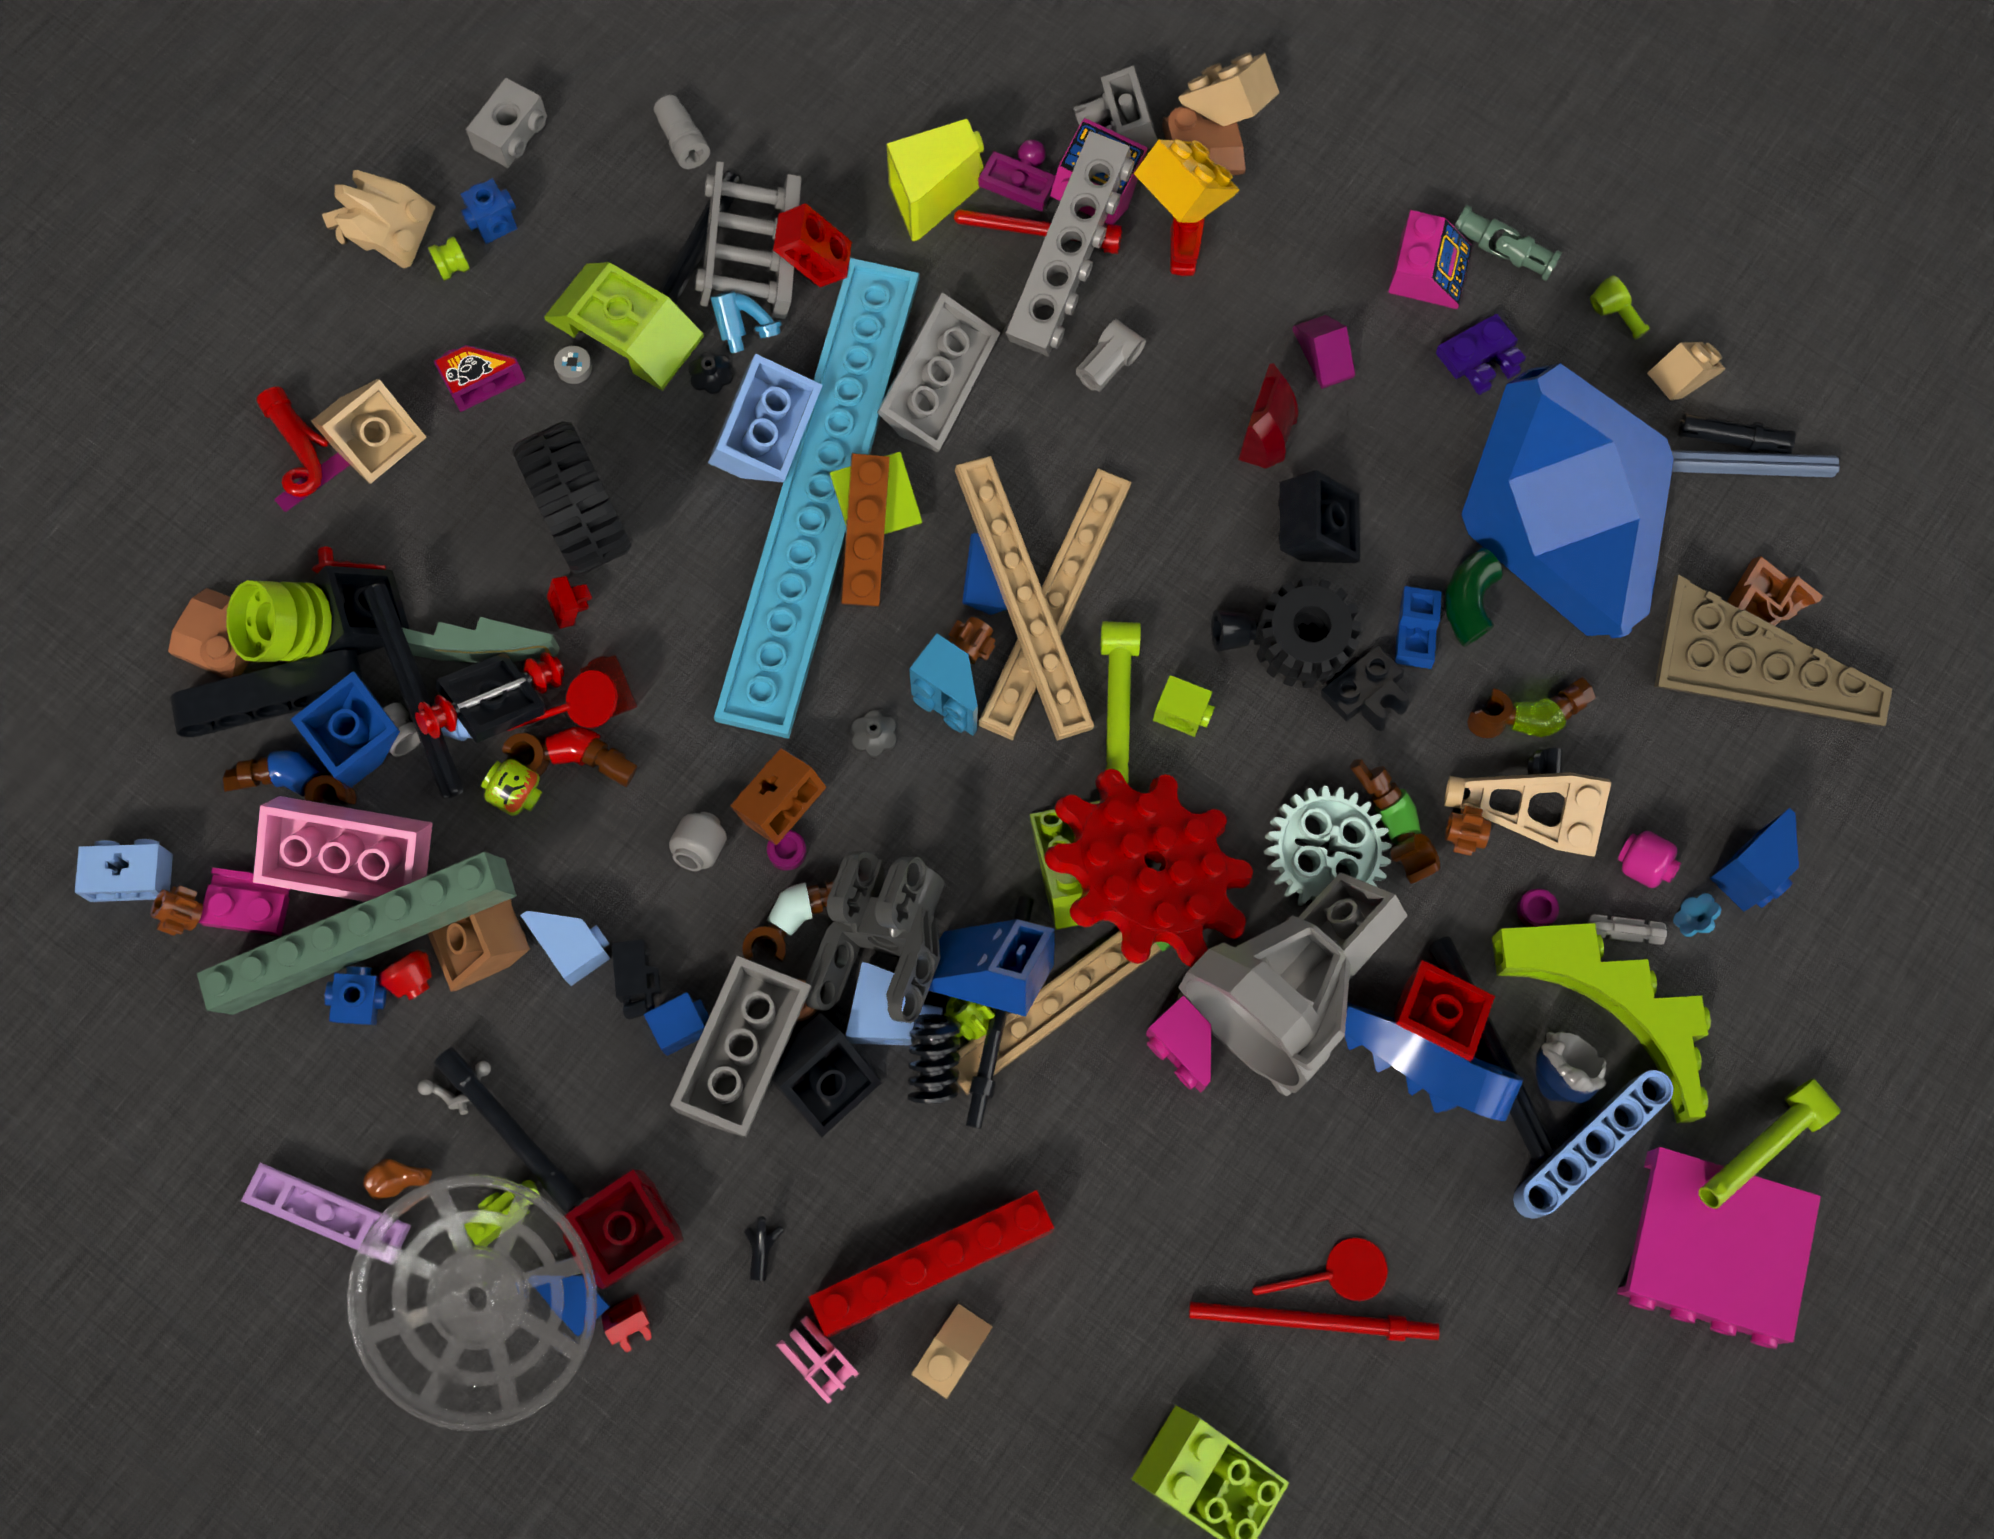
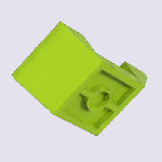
M610 262L586 264L544 316L547 322L575 338L581 330L629 360L633 374L663 391L704 338L699 328L669 297Z

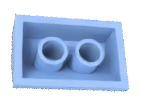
M755 353L745 371L708 464L742 479L784 482L823 385Z

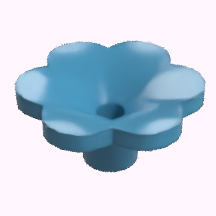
M1709 893L1701 894L1698 898L1690 897L1681 904V911L1675 914L1673 922L1686 937H1691L1698 932L1709 933L1715 928L1714 920L1721 914V907Z

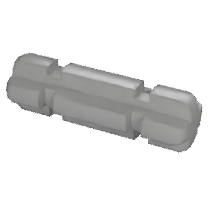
M1592 914L1587 924L1595 923L1597 935L1600 934L1603 939L1606 938V935H1609V939L1642 943L1644 939L1647 944L1662 945L1667 937L1666 924L1658 921L1649 920L1648 924H1644L1645 920L1612 916L1611 920H1609L1607 915Z

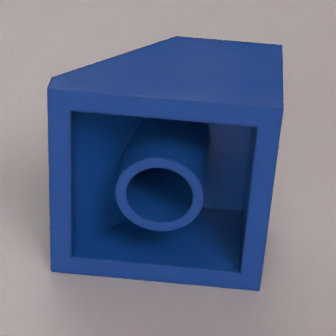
M354 671L291 718V721L332 776L351 788L383 763L400 732Z
M1789 807L1762 827L1710 877L1743 912L1755 904L1763 908L1773 898L1777 899L1793 884L1789 877L1799 868L1796 813Z

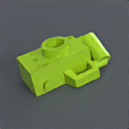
M526 1180L521 1183L520 1189L517 1192L509 1189L502 1195L499 1192H495L484 1199L478 1205L480 1212L462 1225L474 1244L485 1248L529 1214L530 1210L526 1205L535 1204L540 1197L536 1184L532 1180Z

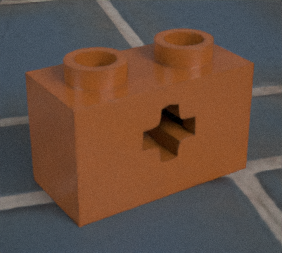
M780 748L730 806L748 827L777 846L827 787L811 766Z

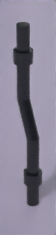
M1024 896L1019 897L1014 920L1030 921L1034 899ZM995 1008L992 1010L995 1017L989 1021L977 1076L972 1077L969 1089L972 1099L966 1126L976 1129L982 1128L988 1098L993 1097L996 1082L992 1079L1008 1012Z

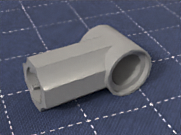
M1115 319L1102 333L1098 345L1076 368V375L1080 378L1082 384L1091 391L1097 390L1100 392L1124 365L1128 367L1138 358L1145 347L1146 340L1124 323Z

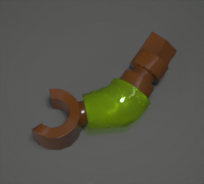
M1583 677L1561 690L1558 696L1554 695L1550 699L1543 698L1538 702H1515L1514 706L1508 695L1501 690L1493 688L1488 699L1487 708L1493 709L1497 716H1491L1482 710H1477L1470 713L1467 724L1473 734L1482 738H1494L1500 735L1506 725H1511V730L1540 738L1546 737L1563 729L1571 715H1575L1583 710L1596 697L1592 686Z

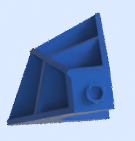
M1563 364L1531 368L1506 384L1461 513L1468 535L1482 547L1491 551L1504 566L1586 636L1609 635L1610 638L1626 636L1632 632L1633 626L1650 614L1674 461L1668 439Z

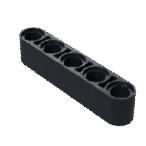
M352 650L333 651L175 692L171 695L170 700L176 733L181 737H198L303 710L354 671L362 680L357 653Z

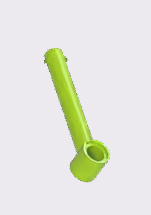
M1102 621L1100 652L1101 655H1109L1106 770H1118L1128 784L1131 656L1139 657L1141 625L1136 622Z
M1814 1078L1809 1079L1792 1091L1784 1099L1791 1108L1699 1189V1197L1704 1204L1713 1209L1719 1208L1807 1127L1811 1132H1815L1840 1114L1842 1110Z

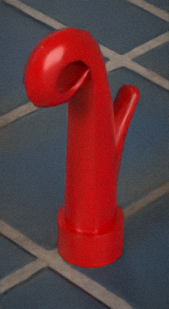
M270 387L257 396L256 402L264 416L270 418L303 465V467L287 471L282 477V486L287 493L293 496H309L317 490L322 480L321 464L311 441L322 447H327L329 442L312 430L291 407L292 403L282 387ZM297 478L307 479L303 484L293 482Z

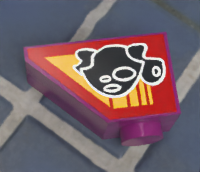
M469 345L449 350L442 357L433 361L460 412L526 381L515 357Z

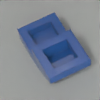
M1404 586L1394 661L1397 664L1432 669L1435 662L1436 630L1440 623L1441 591Z

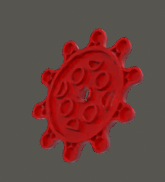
M1107 769L1100 772L1095 780L1096 788L1100 793L1099 804H1091L1072 794L1061 797L1056 802L1055 812L1063 822L1072 828L1074 841L1070 844L1060 843L1049 847L1045 853V862L1054 872L1072 875L1081 884L1082 895L1072 903L1069 910L1073 921L1082 927L1093 926L1102 920L1114 923L1122 933L1121 951L1127 960L1136 964L1144 963L1150 956L1152 945L1156 942H1165L1173 946L1185 965L1192 967L1208 950L1203 939V930L1215 929L1224 936L1234 939L1244 933L1246 918L1241 911L1231 904L1227 897V890L1247 887L1252 880L1253 869L1248 862L1228 857L1219 848L1216 839L1226 829L1227 819L1225 814L1218 809H1211L1202 814L1189 812L1178 800V783L1174 777L1167 774L1158 776L1151 781L1148 793H1140L1127 784L1123 775L1118 770ZM1145 856L1157 864L1161 863L1160 871L1149 868L1145 863Z

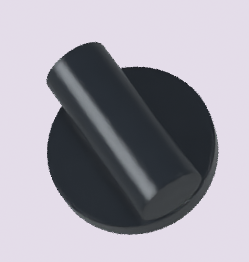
M1560 748L1537 749L1534 757H1530L1528 760V775L1562 773V749Z

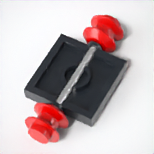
M503 652L437 679L436 690L440 695L435 696L434 706L430 707L423 701L419 703V712L415 714L416 722L424 734L429 733L431 737L437 739L440 737V728L445 727L449 732L455 731L458 718L476 743L544 715L546 705L536 692L539 694L546 693L548 683L555 688L560 687L562 677H564L563 666L557 657H552L549 653L543 652L540 655L539 663L532 658L526 659L524 673H521L509 656Z

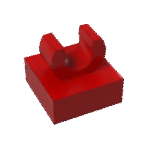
M567 576L553 578L547 593V600L559 629L574 626L578 612L588 609L587 601L592 599L586 584L571 588Z
M638 1293L601 1315L603 1329L610 1343L613 1345L620 1342L621 1348L626 1352L632 1350L628 1336L634 1332H641L646 1341L651 1339L647 1310Z

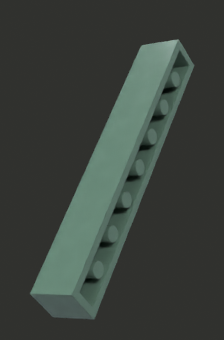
M487 852L480 853L198 972L197 977L206 1011L234 1015L342 970L346 966L354 965L516 897L506 860Z

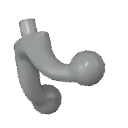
M480 1061L475 1065V1072L479 1080L491 1071V1066L486 1061ZM424 1079L418 1084V1091L422 1095L435 1093L445 1101L449 1109H459L461 1115L468 1113L467 1106L472 1103L464 1094L455 1096L445 1088L433 1084L428 1079Z

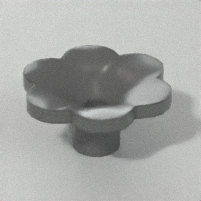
M875 710L869 711L864 718L855 719L852 723V731L855 734L852 738L854 748L858 751H866L870 757L874 758L881 756L884 750L893 749L897 743L894 734L896 730L895 721L891 717H883L879 711Z

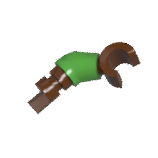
M1354 759L1350 764V768L1367 793L1373 794L1372 800L1376 804L1375 812L1381 814L1382 817L1380 819L1384 827L1389 830L1387 834L1391 842L1395 844L1391 847L1392 861L1402 862L1410 884L1439 871L1441 863L1438 853L1429 838L1421 834L1417 809L1407 791L1400 789L1394 782L1390 783L1392 777L1384 766H1378L1369 770L1362 759Z

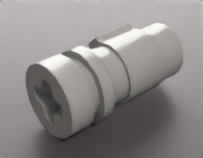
M666 95L660 98L654 105V113L669 140V147L678 164L685 169H693L702 165L709 158L710 148L703 138L701 131L695 126L689 113L676 96Z

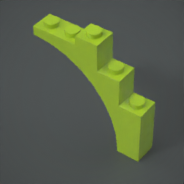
M1595 923L1500 929L1492 937L1497 976L1530 977L1556 983L1587 996L1611 1012L1637 1037L1655 1062L1658 1071L1666 1074L1671 1080L1674 1090L1670 1100L1676 1123L1694 1122L1706 1117L1705 1111L1708 1108V1096L1705 1088L1701 1087L1698 1072L1702 1065L1699 1049L1694 1047V1042L1708 1036V1030L1711 1026L1710 1012L1703 1005L1702 995L1654 998V994L1657 991V978L1655 972L1650 970L1649 960L1601 962V958L1604 955V943L1600 934L1597 935Z

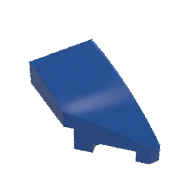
M534 1274L528 1279L577 1337L610 1307L607 1301L584 1276Z

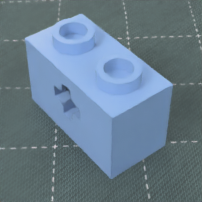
M137 839L134 841V845H120V843L115 841L100 840L96 841L94 846H80L74 893L90 902L155 900L160 891H170L173 854L162 847L158 841L152 839Z

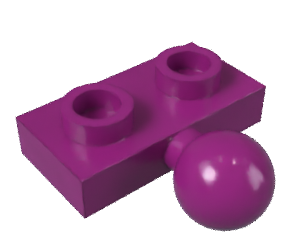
M1035 139L1024 141L1018 150L1020 161L993 151L979 176V187L1042 212L1050 198L1056 177L1053 174L1036 168L1044 162L1046 157V150L1043 144Z

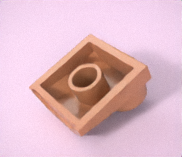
M1186 106L1176 108L1170 113L1169 117L1163 118L1162 127L1166 140L1179 139L1191 142L1196 140L1208 149L1210 153L1208 157L1215 164L1226 168L1232 176L1245 174L1244 147L1237 122L1222 126Z
M206 588L191 598L172 630L168 652L175 657L225 679L242 675L250 661H245L237 655L229 641L226 619L230 597Z

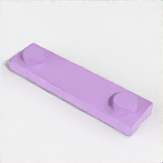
M263 1163L259 1164L241 1200L244 1203L390 1264H394L412 1226Z

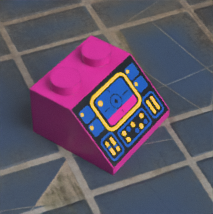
M1084 118L1058 167L1050 196L1061 201L1089 131L1130 146L1131 160H1134V167L1128 181H1121L1117 191L1121 195L1114 215L1108 214L1105 223L1115 224L1129 207L1138 180L1133 173L1145 159L1148 148ZM1097 173L1091 178V183L1103 185L1110 177L1105 173ZM1084 206L1079 209L1090 216H1093L1096 212L1090 206Z
M1410 210L1402 231L1388 293L1458 309L1472 245L1446 218Z

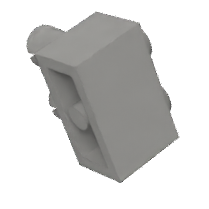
M1134 65L1101 77L1105 93H1102L1103 97L1074 107L1079 126L1084 118L1095 123L1110 118L1111 125L1105 126V128L1129 138L1148 149L1153 148L1158 141Z

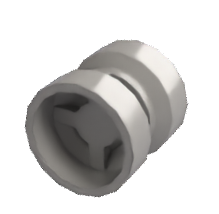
M393 703L384 707L385 712L400 730L390 749V753L395 757L405 755L421 743L414 723L410 722L409 712L401 703Z

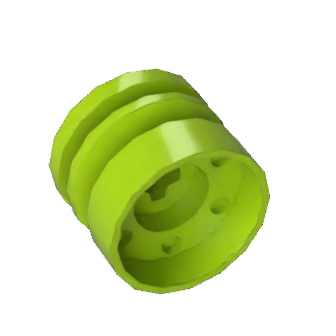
M246 580L237 586L230 597L227 608L226 627L233 649L245 661L277 662L280 660L294 662L318 656L324 652L331 635L332 615L326 596L313 583H279Z

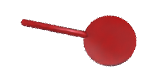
M596 670L585 671L571 682L566 694L565 704L545 710L544 715L507 731L566 711L570 718L582 727H599L612 717L618 701L616 685L603 672Z
M1350 1238L1341 1241L1331 1250L1326 1262V1272L1257 1286L1252 1289V1293L1260 1295L1328 1280L1331 1287L1340 1296L1352 1301H1364L1376 1296L1384 1287L1388 1275L1387 1262L1381 1250L1372 1242L1361 1238Z

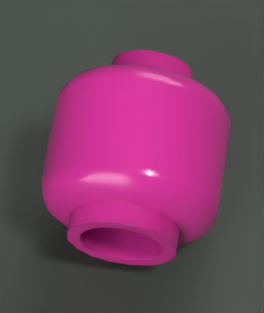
M1648 830L1643 831L1639 835L1631 834L1618 857V861L1622 862L1623 873L1648 888H1656L1663 880L1671 883L1681 866V863L1675 860L1677 856L1676 845Z

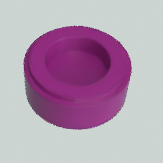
M790 830L777 846L768 841L767 854L769 860L780 870L796 869L806 858L807 850L804 839L795 831Z
M1536 888L1529 890L1520 898L1517 904V914L1521 922L1527 927L1549 926L1558 917L1559 904L1552 893L1545 889Z

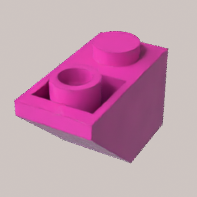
M1183 995L1148 1028L1145 1035L1150 1039L1147 1045L1161 1060L1167 1057L1177 1068L1175 1071L1177 1078L1188 1089L1191 1090L1195 1087L1201 1093L1211 1082V1024Z

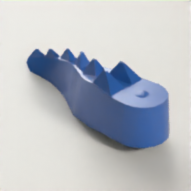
M1347 1001L1345 1039L1348 1049L1352 1050L1363 1045L1370 1050L1373 1055L1375 1070L1378 1073L1391 1066L1406 1076L1409 1094L1414 1095L1424 1089L1429 1093L1433 1110L1436 1113L1445 1112L1460 1106L1487 1118L1498 1121L1507 1120L1524 1080L1521 1076L1475 1056L1470 1062L1396 1025L1395 1018Z

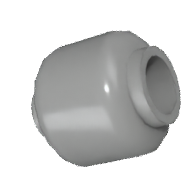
M708 812L690 813L681 818L670 839L669 848L673 854V860L679 866L686 870L699 871L712 867L725 845L727 836L724 828L720 825V820L715 815Z

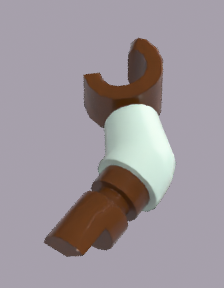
M834 881L825 882L826 887L819 888L818 884L806 886L805 882L799 883L781 892L766 920L770 923L769 926L755 928L746 935L743 942L744 959L752 960L754 958L752 954L754 944L761 939H768L774 942L777 947L775 958L783 963L786 956L784 937L786 935L792 936L805 920L813 919L812 914L823 912V907H827L828 896Z

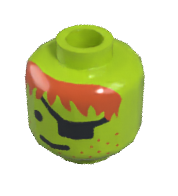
M512 758L505 760L503 763L497 760L481 784V787L486 789L484 792L485 800L511 816L518 815L524 808L531 811L543 793L537 789L540 781L539 774Z

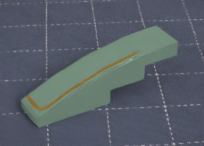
M484 617L479 618L475 630L438 622L434 635L402 628L413 656L440 661L479 663L505 652L514 662L523 661L528 658H540L543 652H547L551 656L558 655L560 649L553 634Z

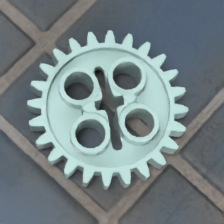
M1323 786L1319 789L1317 797L1313 789L1308 788L1304 792V800L1296 794L1290 798L1292 807L1283 804L1278 809L1283 818L1274 817L1271 819L1270 824L1278 831H1271L1265 835L1267 840L1275 844L1267 848L1264 854L1275 856L1276 861L1267 866V869L1280 871L1281 874L1274 883L1276 885L1287 882L1289 886L1284 894L1286 897L1295 892L1300 894L1298 898L1299 906L1305 904L1309 899L1313 902L1337 876V863L1346 865L1350 870L1351 877L1376 886L1373 880L1382 881L1386 879L1387 875L1379 867L1391 864V860L1382 856V852L1390 849L1392 844L1381 842L1380 837L1389 832L1388 828L1377 829L1375 824L1382 816L1381 814H1376L1370 817L1367 814L1371 806L1370 802L1363 804L1361 807L1356 804L1358 793L1355 792L1348 799H1344L1343 787H1339L1330 796L1328 787ZM1307 817L1313 818L1319 823V835H1314L1307 830L1305 826ZM1344 826H1349L1356 831V844H1352L1344 838ZM1295 839H1299L1312 846H1299L1295 843ZM1329 842V849L1337 852L1327 856V849L1319 846ZM1344 852L1359 853L1361 855V858L1357 859L1356 857L1346 854ZM1300 854L1306 855L1312 860V872H1305L1300 868L1298 864Z

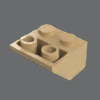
M1246 53L1231 61L1232 65L1222 68L1221 63L1204 69L1201 72L1202 76L1188 82L1189 88L1179 96L1181 104L1222 126H1226L1255 116L1279 94V90L1265 53L1252 57L1251 53Z

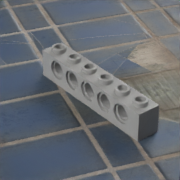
M1089 131L1006 331L1010 342L1048 357L1052 348L1058 349L1065 333V328L1061 327L1066 314H1073L1079 299V295L1075 294L1080 281L1086 282L1093 265V261H1090L1089 258L1094 247L1099 249L1105 238L1107 228L1103 227L1106 217L1108 214L1114 215L1121 195L1117 191L1121 181L1127 182L1132 173L1134 160H1131L1130 146ZM1097 173H1105L1110 177L1103 185L1091 183V178ZM1090 206L1096 212L1089 219H1081L1077 216L1080 208ZM1071 239H1076L1082 243L1080 249L1076 252L1068 253L1063 250L1064 244ZM1060 272L1068 276L1067 281L1062 286H1053L1049 283L1051 276L1055 273ZM1042 306H1050L1054 309L1053 315L1047 320H1040L1035 317L1036 311Z

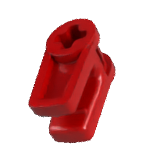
M1173 216L1170 230V271L1172 274L1194 276L1205 217L1197 223H1181Z

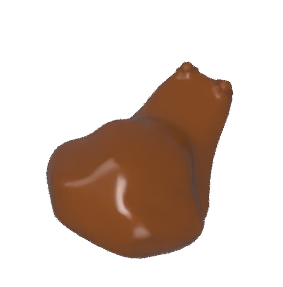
M383 1159L372 1166L366 1173L363 1184L372 1199L380 1200L395 1197L408 1186H428L432 1177V1170L429 1168L407 1166L391 1159Z

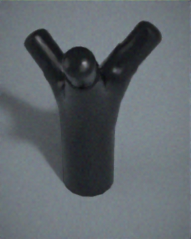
M759 1216L757 1219L756 1234H754L751 1228H747L744 1231L752 1249L750 1280L766 1281L770 1249L775 1240L784 1232L783 1228L778 1226L770 1234L766 1235V1218L764 1216Z

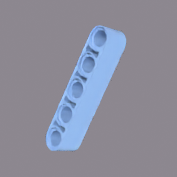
M1650 1070L1630 1080L1518 1186L1513 1197L1514 1206L1517 1211L1530 1219L1540 1218L1554 1212L1670 1101L1674 1089L1669 1077L1661 1071ZM1643 1082H1647L1654 1087L1656 1092L1654 1101L1644 1095L1642 1090ZM1616 1108L1623 1110L1628 1116L1627 1127H1622L1616 1122L1614 1117ZM1588 1134L1595 1136L1600 1142L1599 1154H1594L1588 1149L1586 1145ZM1560 1161L1566 1162L1572 1169L1573 1175L1570 1182L1565 1181L1558 1174L1557 1167ZM1531 1188L1538 1189L1543 1194L1544 1206L1542 1209L1534 1207L1529 1201V1191Z

